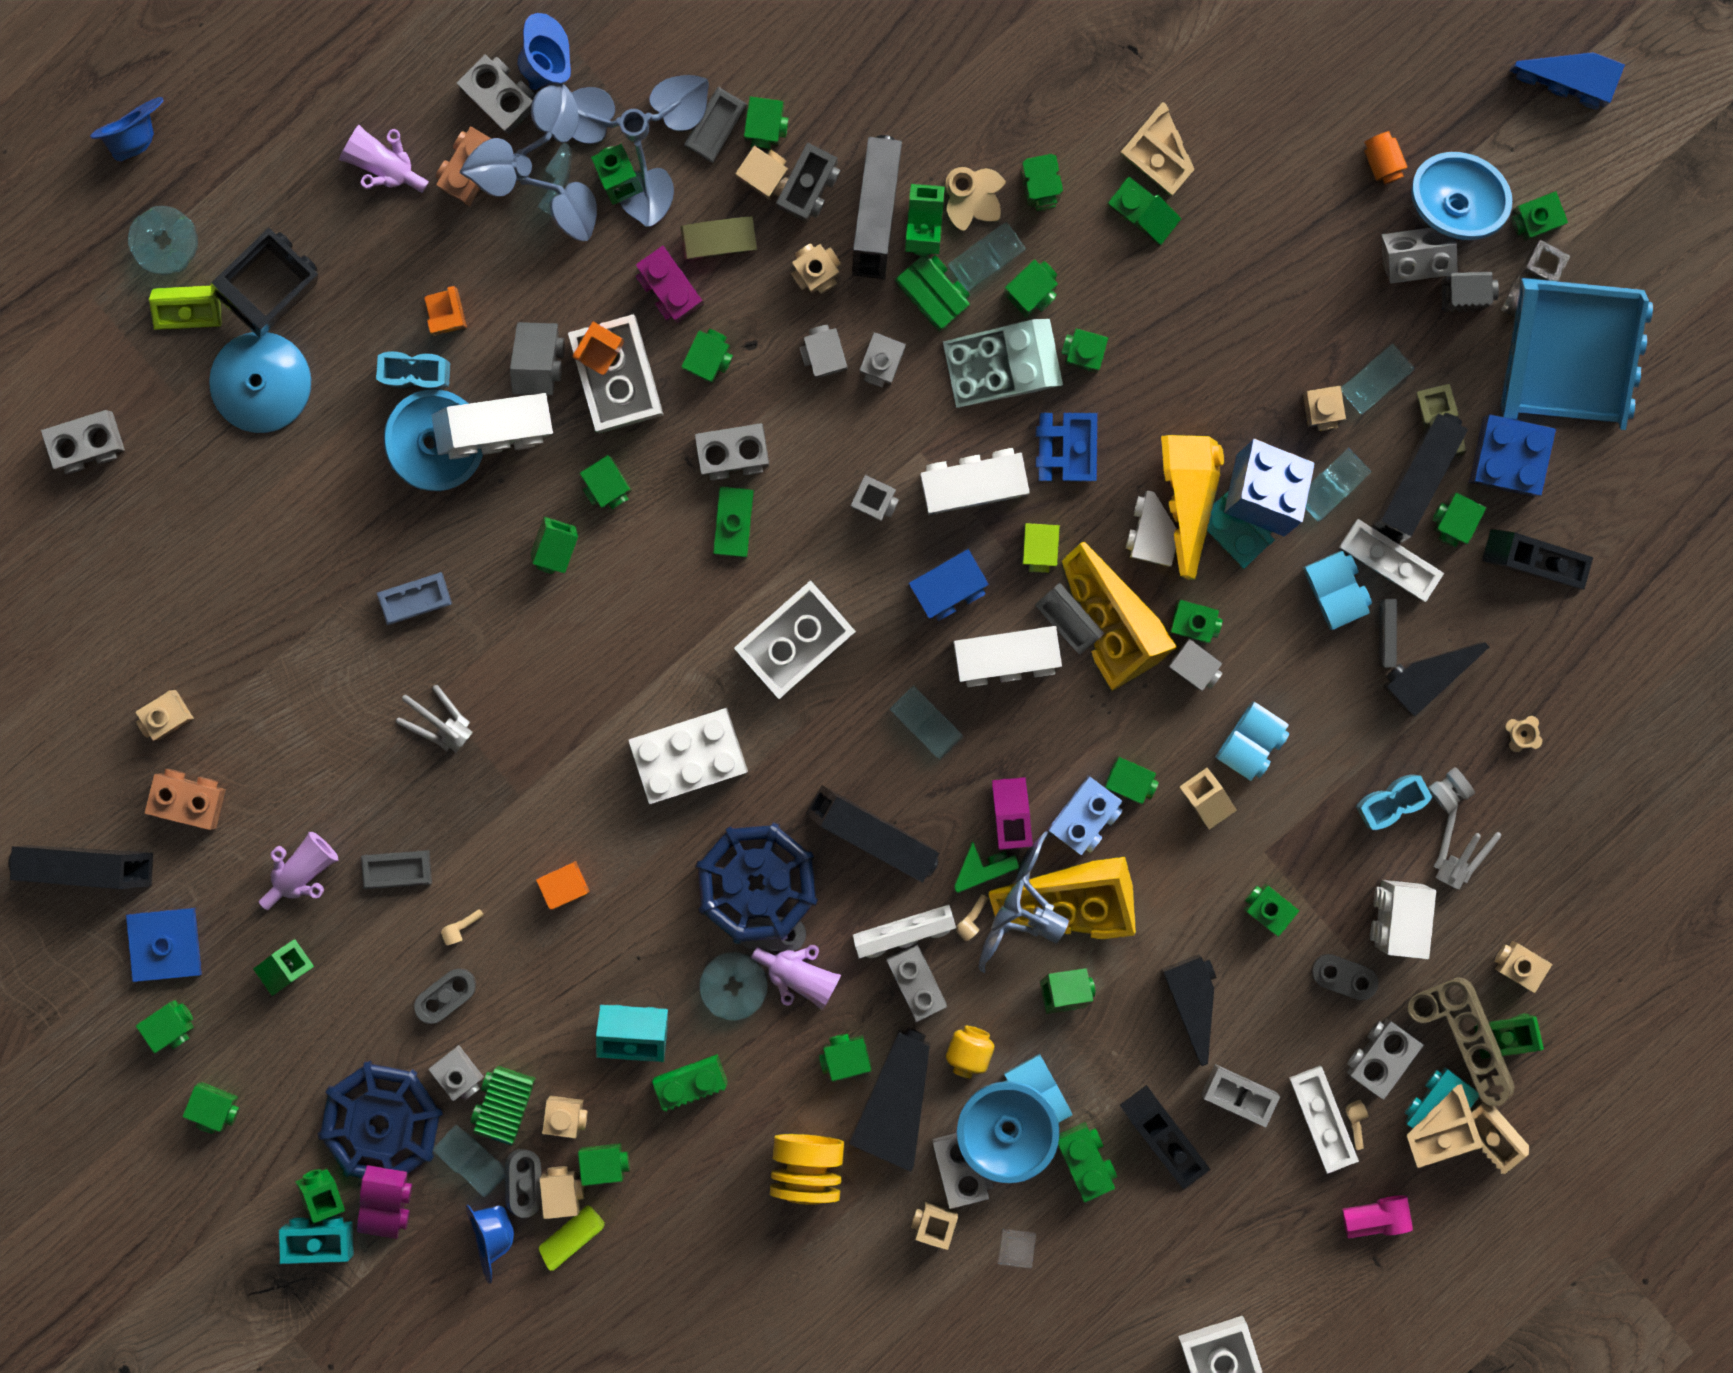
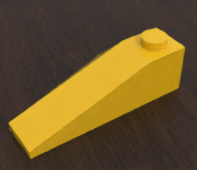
M1161 436L1165 481H1170L1174 489V495L1169 501L1170 513L1173 514L1175 522H1179V528L1174 531L1180 576L1187 580H1193L1196 578L1217 491L1220 466L1224 464L1223 449L1221 445H1218L1217 441L1209 436Z
M1085 542L1080 543L1062 560L1073 598L1080 602L1084 611L1105 633L1093 643L1095 650L1091 652L1095 664L1112 690L1119 688L1154 667L1176 648L1175 643L1160 619Z
M1125 857L1091 861L1029 879L1030 884L1048 903L1054 906L1052 911L1069 920L1064 934H1071V931L1091 934V938L1096 939L1135 936L1133 884ZM1015 884L989 891V898L995 917ZM1023 886L1020 899L1021 908L1030 913H1033L1037 906L1043 909V906ZM1019 916L1010 921L1011 923L1031 927L1028 925L1029 919L1024 916Z

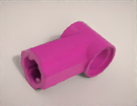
M1406 1195L1390 1196L1379 1199L1378 1203L1343 1208V1222L1347 1238L1383 1233V1235H1398L1412 1231L1413 1226L1408 1197Z

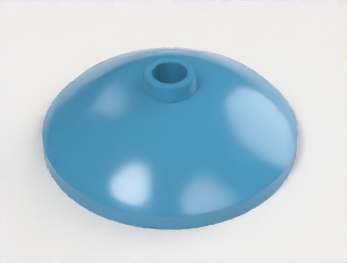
M1446 152L1435 155L1418 168L1412 181V200L1419 215L1433 229L1452 238L1477 240L1491 236L1503 227L1512 209L1511 190L1503 175L1487 161L1471 154Z
M254 332L246 333L227 343L216 356L209 380L211 397L217 410L232 425L248 432H274L291 424L304 410L311 392L310 369L301 351L284 337L267 332L259 338ZM258 374L262 378V383L258 387H253L251 378Z
M429 389L409 395L392 410L384 429V449L391 467L405 482L421 490L444 491L462 484L476 471L483 457L481 449H477L478 453L469 454V457L449 459V454L438 455L431 415L446 407L468 404L464 399L448 391ZM426 437L433 439L434 447L432 449H428L424 445Z
M997 1082L981 1088L966 1102L958 1119L957 1141L964 1159L978 1174L995 1182L1017 1183L1036 1176L1051 1162L1059 1142V1123L1052 1105L1034 1088L1018 1082ZM1005 1122H1012L1015 1125V1129L1007 1132L1003 1129L1002 1125Z

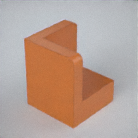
M455 286L447 287V291L425 296L429 315L427 322L430 333L434 336L467 328L458 289Z
M593 321L572 357L597 373L605 375L625 341Z
M576 861L536 879L549 909H555L590 892Z

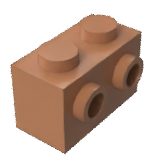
M471 126L467 133L462 131L453 145V149L456 152L450 162L445 160L441 164L435 176L439 179L436 185L442 191L469 207L480 188L473 181L460 174V170L469 155L480 144L491 139Z
M165 769L164 774H154L144 814L208 830L217 828L226 789L217 787L218 781L198 777L197 782L184 779L186 773L172 769Z

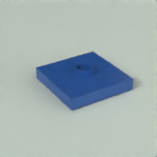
M195 908L126 915L133 982L202 975Z

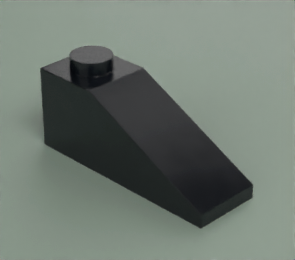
M1490 529L1482 558L1483 562L1583 590H1585L1593 557L1516 532Z
M1479 642L1407 663L1404 667L1399 663L1397 667H1394L1385 676L1389 681L1383 687L1410 716L1415 717L1490 647L1486 642Z
M1198 954L1162 969V972L1200 1065L1204 1066L1208 1064L1214 999V986L1211 980L1217 977L1210 960L1203 961L1202 957Z
M1147 1085L1120 1104L1132 1124L1183 1189L1211 1170Z

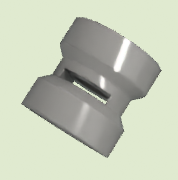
M1456 767L1446 774V778L1443 781H1436L1428 787L1432 796L1448 814L1457 808L1459 801L1462 799L1468 800L1475 794L1473 787Z

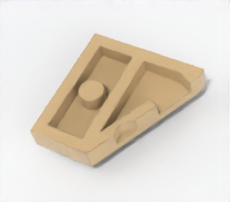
M1164 102L1160 104L1120 152L1122 156L1171 197L1194 171L1189 155L1184 149L1180 134L1176 130L1169 114V109Z

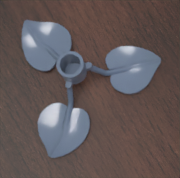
M681 75L665 79L655 86L650 95V104L658 114H644L638 109H629L622 114L621 118L618 117L613 122L610 120L615 115V104L606 91L596 87H586L571 92L579 115L578 126L573 135L575 140L584 144H597L604 140L607 127L615 128L620 126L624 136L634 142L641 172L635 171L643 192L621 201L620 204L626 213L646 227H652L661 221L668 212L674 196L673 182L666 170L654 168L647 171L641 141L649 133L648 122L659 121L663 118L666 126L674 131H688L696 127L703 119L707 106L709 82L704 77Z
M553 83L542 88L535 95L531 104L532 120L540 131L545 132L543 137L523 149H518L515 154H513L511 145L500 138L489 139L480 144L469 155L460 170V174L473 181L485 193L495 197L507 195L515 186L516 181H520L522 185L529 184L556 191L559 195L555 196L550 202L551 215L556 225L571 238L578 241H588L592 235L597 216V204L591 190L579 182L569 183L564 190L560 185L528 177L532 170V163L526 157L527 153L549 141L551 136L560 143L567 142L573 137L578 126V108L573 95L563 83Z
M1045 831L1025 853L1015 881L1017 883L1011 889L1004 901V905L998 911L991 931L984 942L978 966L981 972L985 973V964L996 951L1002 936L1009 930L1030 933L1035 937L1041 935L1055 944L1063 936L1069 920L1052 911L1054 906L1048 903L1029 882L1030 871L1037 860L1042 843L1053 836V833ZM1023 886L1043 906V909L1037 906L1033 913H1030L1021 908L1020 899ZM1019 916H1024L1029 919L1028 925L1031 927L1011 923L1010 921Z

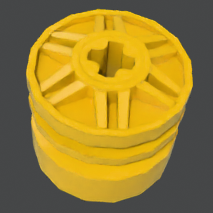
M775 1135L773 1160L787 1164V1168L772 1171L771 1178L786 1183L771 1184L770 1195L792 1203L818 1205L839 1201L840 1190L828 1186L841 1184V1176L827 1172V1168L842 1165L844 1141L817 1135Z

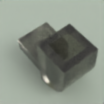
M1540 240L1518 271L1500 310L1515 317L1521 278L1558 281L1570 256Z

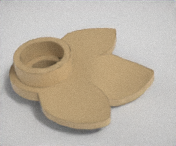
M966 167L952 170L945 182L946 191L950 196L947 204V213L952 223L961 231H965L973 217L986 222L998 221L1001 209L994 193L998 192L1006 184L1004 178L996 171L987 168L975 172ZM957 180H967L969 187L964 191L958 190L956 188Z

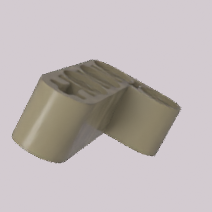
M1460 977L1454 978L1414 995L1408 1003V1013L1413 1020L1419 1023H1428L1444 1016L1447 1017L1482 1101L1494 1107L1508 1101L1514 1094V1082L1471 982ZM1456 985L1463 989L1465 997L1462 1003H1456L1450 998L1449 990L1451 986ZM1421 998H1427L1432 1002L1433 1012L1431 1015H1424L1420 1012L1418 1002ZM1465 1017L1473 1018L1477 1022L1478 1031L1476 1034H1468L1463 1029L1462 1023ZM1478 1049H1485L1491 1055L1489 1066H1482L1477 1062L1475 1055ZM1493 1069H1497V1073L1492 1077L1490 1075L1484 1079L1482 1074H1487ZM1494 1084L1496 1086L1502 1085L1504 1091L1499 1096L1498 1093L1492 1094L1489 1088Z

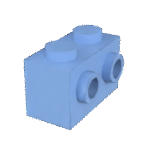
M1087 776L1048 830L1080 855L1085 850L1091 853L1102 839V836L1098 834L1106 823L1111 826L1123 810L1118 807L1122 800L1093 778Z

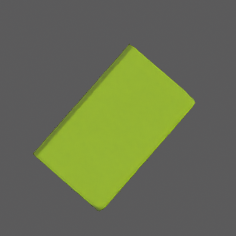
M211 286L156 288L151 291L149 304L154 330L217 327L222 325L221 303L211 293Z
M591 1206L584 1207L578 1216L571 1218L539 1246L541 1256L550 1271H554L603 1229L605 1222Z

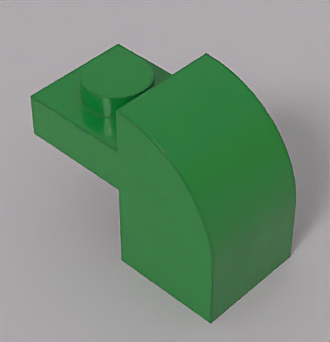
M911 184L905 252H913L920 256L939 254L944 186Z

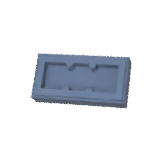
M442 572L377 593L387 625L453 605Z

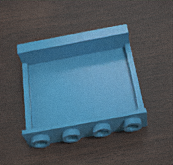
M1521 278L1500 404L1503 417L1517 419L1519 412L1618 422L1620 429L1626 430L1627 420L1633 419L1635 412V399H1631L1633 387H1639L1641 380V367H1637L1639 355L1645 354L1647 346V335L1643 334L1645 322H1651L1653 303L1649 302L1645 290Z

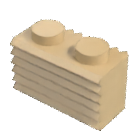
M1481 1098L1472 1105L1470 1110L1483 1145L1482 1153H1487V1158H1492V1163L1496 1164L1497 1169H1501V1174H1506L1529 1155V1145L1494 1106L1487 1105Z

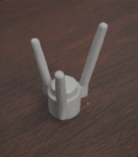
M438 685L433 686V691L454 717L455 722L449 718L444 724L409 696L403 695L402 700L440 729L437 733L439 736L402 718H397L396 723L438 744L447 751L450 748L457 753L473 733L467 728L470 722L459 713Z
M1456 808L1448 815L1439 857L1434 867L1439 869L1436 875L1437 879L1460 890L1464 882L1468 883L1472 873L1501 838V833L1497 832L1470 865L1467 861L1481 837L1479 833L1473 836L1460 859L1451 855L1446 860L1456 819Z

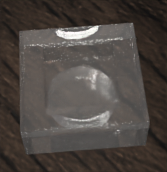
M1002 1229L998 1264L1032 1269L1036 1233Z

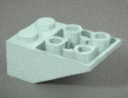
M1032 319L943 341L956 408L1063 385L1050 319Z

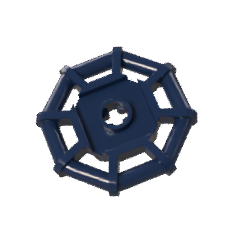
M772 823V825L733 829L730 826L725 829V834L705 857L696 863L695 868L698 869L701 906L698 910L701 915L707 916L733 938V943L740 945L741 942L769 939H781L783 941L788 938L787 935L808 910L817 904L818 899L815 898L812 861L815 857L812 851L808 852L781 830L779 828L780 824ZM767 839L764 849L753 848L743 850L739 841ZM776 842L795 859L787 864L772 852L774 843ZM733 845L737 855L724 869L714 866ZM797 868L800 869L801 893L791 890L790 872ZM712 874L722 877L723 896L716 900L713 898ZM752 876L755 878L763 876L764 890L755 889L753 892L748 889L751 885L748 881L749 878ZM789 899L798 901L780 922L776 915L777 912ZM726 904L742 916L739 925L718 908ZM756 917H770L774 925L746 928L749 919H755Z
M372 1061L364 1062L363 1067L333 1087L328 1086L325 1091L327 1099L321 1130L317 1135L318 1140L324 1142L343 1170V1176L346 1178L352 1176L363 1179L367 1166L358 1164L362 1156L382 1160L384 1168L404 1171L407 1174L425 1162L433 1160L435 1157L433 1148L439 1118L443 1113L442 1108L437 1107L418 1079L416 1071L413 1069L405 1071L372 1064ZM375 1078L402 1083L397 1092L378 1089ZM364 1081L367 1082L368 1091L356 1100L352 1101L345 1096L346 1093ZM408 1088L424 1110L423 1112L414 1113L410 1104L404 1099L403 1095ZM340 1103L347 1108L344 1127L334 1129ZM379 1115L384 1116V1121L389 1123V1127L384 1128L381 1133L375 1132L376 1127L371 1125V1119H377ZM425 1119L421 1145H418L412 1141L415 1121ZM345 1135L353 1144L356 1154L352 1160L337 1139L338 1136ZM408 1148L414 1152L413 1155L395 1167L392 1166L391 1157L399 1151Z

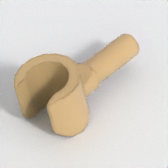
M981 894L971 912L956 927L957 933L964 941H969L980 930L973 921L978 917L989 899Z
M478 909L463 920L445 926L441 932L445 945L462 941L460 930L483 917L482 911Z
M1357 1100L1348 1104L1345 1110L1352 1125L1355 1149L1361 1150L1364 1147L1359 1121L1368 1118L1369 1115L1362 1101Z

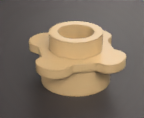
M1528 716L1525 720L1521 721L1511 719L1506 723V730L1510 733L1511 738L1509 748L1512 751L1520 752L1523 748L1529 747L1537 749L1542 745V738L1539 736L1538 729L1539 720L1536 717ZM1522 731L1527 732L1526 737L1521 736Z

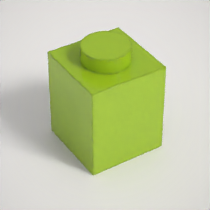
M1025 523L1022 565H1029V572L1049 573L1050 566H1057L1060 525Z

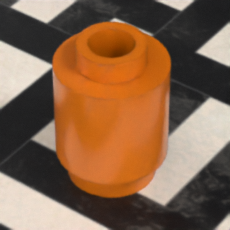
M1390 131L1364 141L1367 148L1364 152L1376 181L1383 179L1386 185L1404 177L1402 171L1408 167L1396 138H1392Z

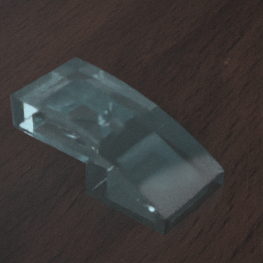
M563 142L545 171L555 179L553 184L560 185L565 190L571 171L572 149ZM548 190L538 205V208L550 217H552L550 202L555 196L559 195L554 190Z
M1005 222L951 261L948 266L967 291H971L997 270H1000L1023 253L1026 248L1009 224Z
M1392 343L1341 387V391L1362 415L1415 368Z
M1348 447L1310 483L1305 509L1318 522L1321 521L1372 471Z
M914 685L890 708L939 760L964 737Z
M455 1125L433 1149L455 1173H460L483 1197H487L505 1177V1167L458 1125Z

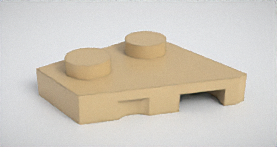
M1462 1084L1457 1085L1406 1135L1417 1169L1483 1148Z

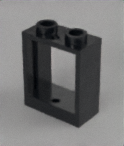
M270 228L266 229L211 282V293L259 338L264 336L317 284L318 280L315 264L305 255L302 257L298 256L291 249L293 245L290 240L281 232L275 234ZM269 249L302 282L265 316L232 283Z

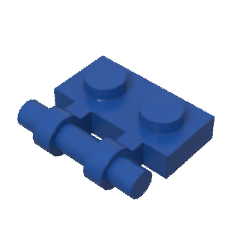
M1039 413V426H1036V437H1039V457H1036L1035 467L1039 468V481H1052V468H1062V481H1097L1098 413H1063V426H1053V413ZM1053 437H1063L1062 457H1052Z

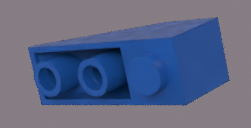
M1592 52L1516 61L1511 66L1510 72L1516 73V79L1530 85H1535L1536 82L1549 86L1548 91L1555 95L1567 97L1570 94L1580 98V104L1592 109H1599V106L1606 107L1611 102L1625 64Z

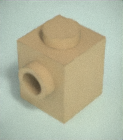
M754 146L735 175L737 179L768 200H771L774 194L780 197L788 181L787 175L789 170L784 166L787 161L772 150H769L766 154Z
M1341 386L1310 390L1303 393L1308 427L1317 426L1318 431L1337 429L1338 422L1346 419Z
M177 690L166 692L136 711L139 717L136 723L140 731L146 738L151 736L153 741L164 738L194 719Z
M1208 768L1180 786L1187 800L1209 830L1237 811L1223 787Z
M1514 941L1509 946L1503 945L1495 958V962L1498 963L1495 970L1534 993L1552 966L1550 962Z
M550 1095L546 1101L542 1134L576 1138L580 1130L585 1131L588 1110H582L584 1100Z
M567 1166L548 1168L547 1174H542L540 1177L544 1219L578 1216L580 1212L579 1200L584 1199V1186L581 1184V1179H577L576 1171H568Z
M925 1202L923 1210L916 1209L911 1228L916 1230L915 1240L948 1250L958 1219L957 1211Z

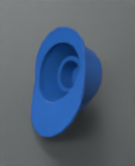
M542 13L530 15L525 21L523 47L517 61L520 72L528 80L529 87L532 90H537L541 86L544 87L553 83H564L571 75L568 37L563 27L554 18Z
M163 97L154 98L137 107L121 119L97 129L90 135V138H101L116 161H123L142 153L148 148L154 135L150 113L160 106L163 102Z
M466 1205V1212L475 1233L483 1273L488 1284H491V1263L509 1251L514 1238L513 1227L503 1206H494L473 1212L471 1207Z

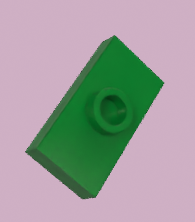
M720 487L713 554L748 557L754 490Z

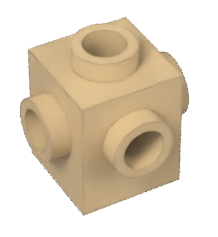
M810 243L794 254L797 259L792 262L795 271L791 275L801 290L807 287L811 294L816 291L823 294L837 284L835 279L840 276V273L836 267L841 265V262L831 247L824 250L821 244L813 247ZM813 261H818L822 264V270L819 273H812L809 270V265Z

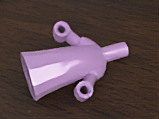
M358 125L343 149L339 160L378 176L373 178L369 174L364 175L360 182L362 188L368 190L379 185L392 188L406 183L423 193L429 181L411 171V162L406 152H403L399 131L392 129L386 137L388 143L392 144V151ZM395 134L397 138L391 139L390 135ZM368 179L371 183L367 185L364 183V180Z
M308 832L304 841L285 864L283 859L287 853L284 848L277 846L271 852V858L274 863V868L271 872L273 887L259 900L260 905L264 909L269 910L282 896L299 898L305 895L319 898L323 894L324 888L321 884L314 883L312 886H307L306 884L331 864L337 862L338 856L331 846L314 832ZM314 888H317L319 892H315Z
M809 945L807 948L796 952L786 950L775 956L756 947L751 956V959L768 967L771 982L778 986L781 1002L787 1006L791 1005L795 998L794 993L788 990V987H790L822 1011L841 976L840 974L831 973L802 961L805 958L810 960L816 959L819 953V948L816 945ZM814 950L815 954L811 955L809 951ZM789 995L791 1000H786L785 996Z

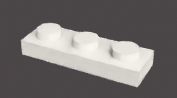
M1356 519L1339 546L1341 550L1423 602L1428 600L1444 574L1359 519Z
M946 905L853 934L859 958L865 956L867 958H875L884 954L886 950L897 946L907 948L915 945L918 940L929 936L932 938L945 936L950 930L955 929L956 925L950 905Z
M1318 1066L1289 1077L1326 1173L1328 1174L1359 1162L1323 1068Z

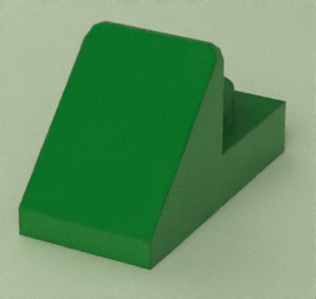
M1129 176L1107 204L1160 246L1182 219L1159 195L1153 196Z
M972 841L954 883L956 892H961L1020 868L1015 854L1007 855L1005 850L987 857L989 863L982 865Z
M1523 1013L1510 1019L1489 1022L1502 1056L1544 1050L1536 1016ZM1478 1024L1474 1026L1475 1034L1478 1031ZM1479 1049L1481 1059L1491 1058L1488 1051Z

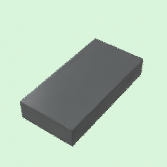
M717 87L706 106L703 119L693 128L684 147L714 164L745 111L747 103Z
M1060 583L1035 604L1050 623L1056 626L1058 632L1079 655L1105 634Z
M1383 599L1379 601L1380 667H1397V599Z
M430 850L361 856L363 889L432 884Z

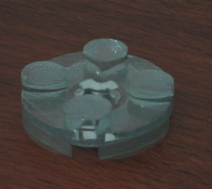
M155 206L144 212L141 216L139 215L133 221L129 229L128 246L134 258L144 269L152 273L168 275L187 268L196 254L198 235L194 223L184 213L169 206ZM163 231H167L168 237L172 239L171 245H166L164 250H160L159 244L154 242L155 236H161Z
M727 952L715 957L706 966L700 979V993L704 1004L715 1016L727 1020H740L751 1016L761 1007L768 989L767 977L763 967L751 959V957L741 952ZM729 977H735L737 982H743V988L738 990V995H732L729 990L725 991L724 985L729 983Z

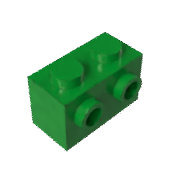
M1034 259L1004 288L1003 294L1027 318L1036 308L1040 312L1044 311L1056 299L1057 294L1054 291L1058 286V283L1055 281L1058 275L1045 261L1039 264Z
M1086 1122L1059 1133L1058 1145L1084 1203L1114 1190L1115 1186L1112 1180L1118 1178L1110 1159L1103 1161L1098 1149L1104 1147L1096 1128L1089 1130Z

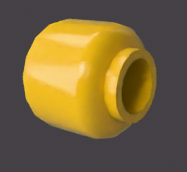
M966 1025L964 1029L953 1033L946 1053L947 1062L954 1067L953 1073L971 1079L973 1074H983L987 1071L995 1047L989 1039L990 1034L988 1032Z

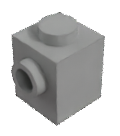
M828 325L810 329V336L804 337L806 345L799 348L804 365H812L815 379L848 370L837 329L830 330Z
M874 332L860 368V373L865 375L864 381L882 388L884 382L891 385L906 344Z
M865 475L851 507L882 522L884 515L891 518L899 499L893 497L896 489Z
M1187 639L1167 667L1195 688L1203 691L1206 686L1211 689L1219 680L1222 672L1218 669L1223 663L1193 641Z
M459 1045L428 1069L453 1101L459 1096L464 1100L472 1096L480 1089L477 1082L484 1077Z

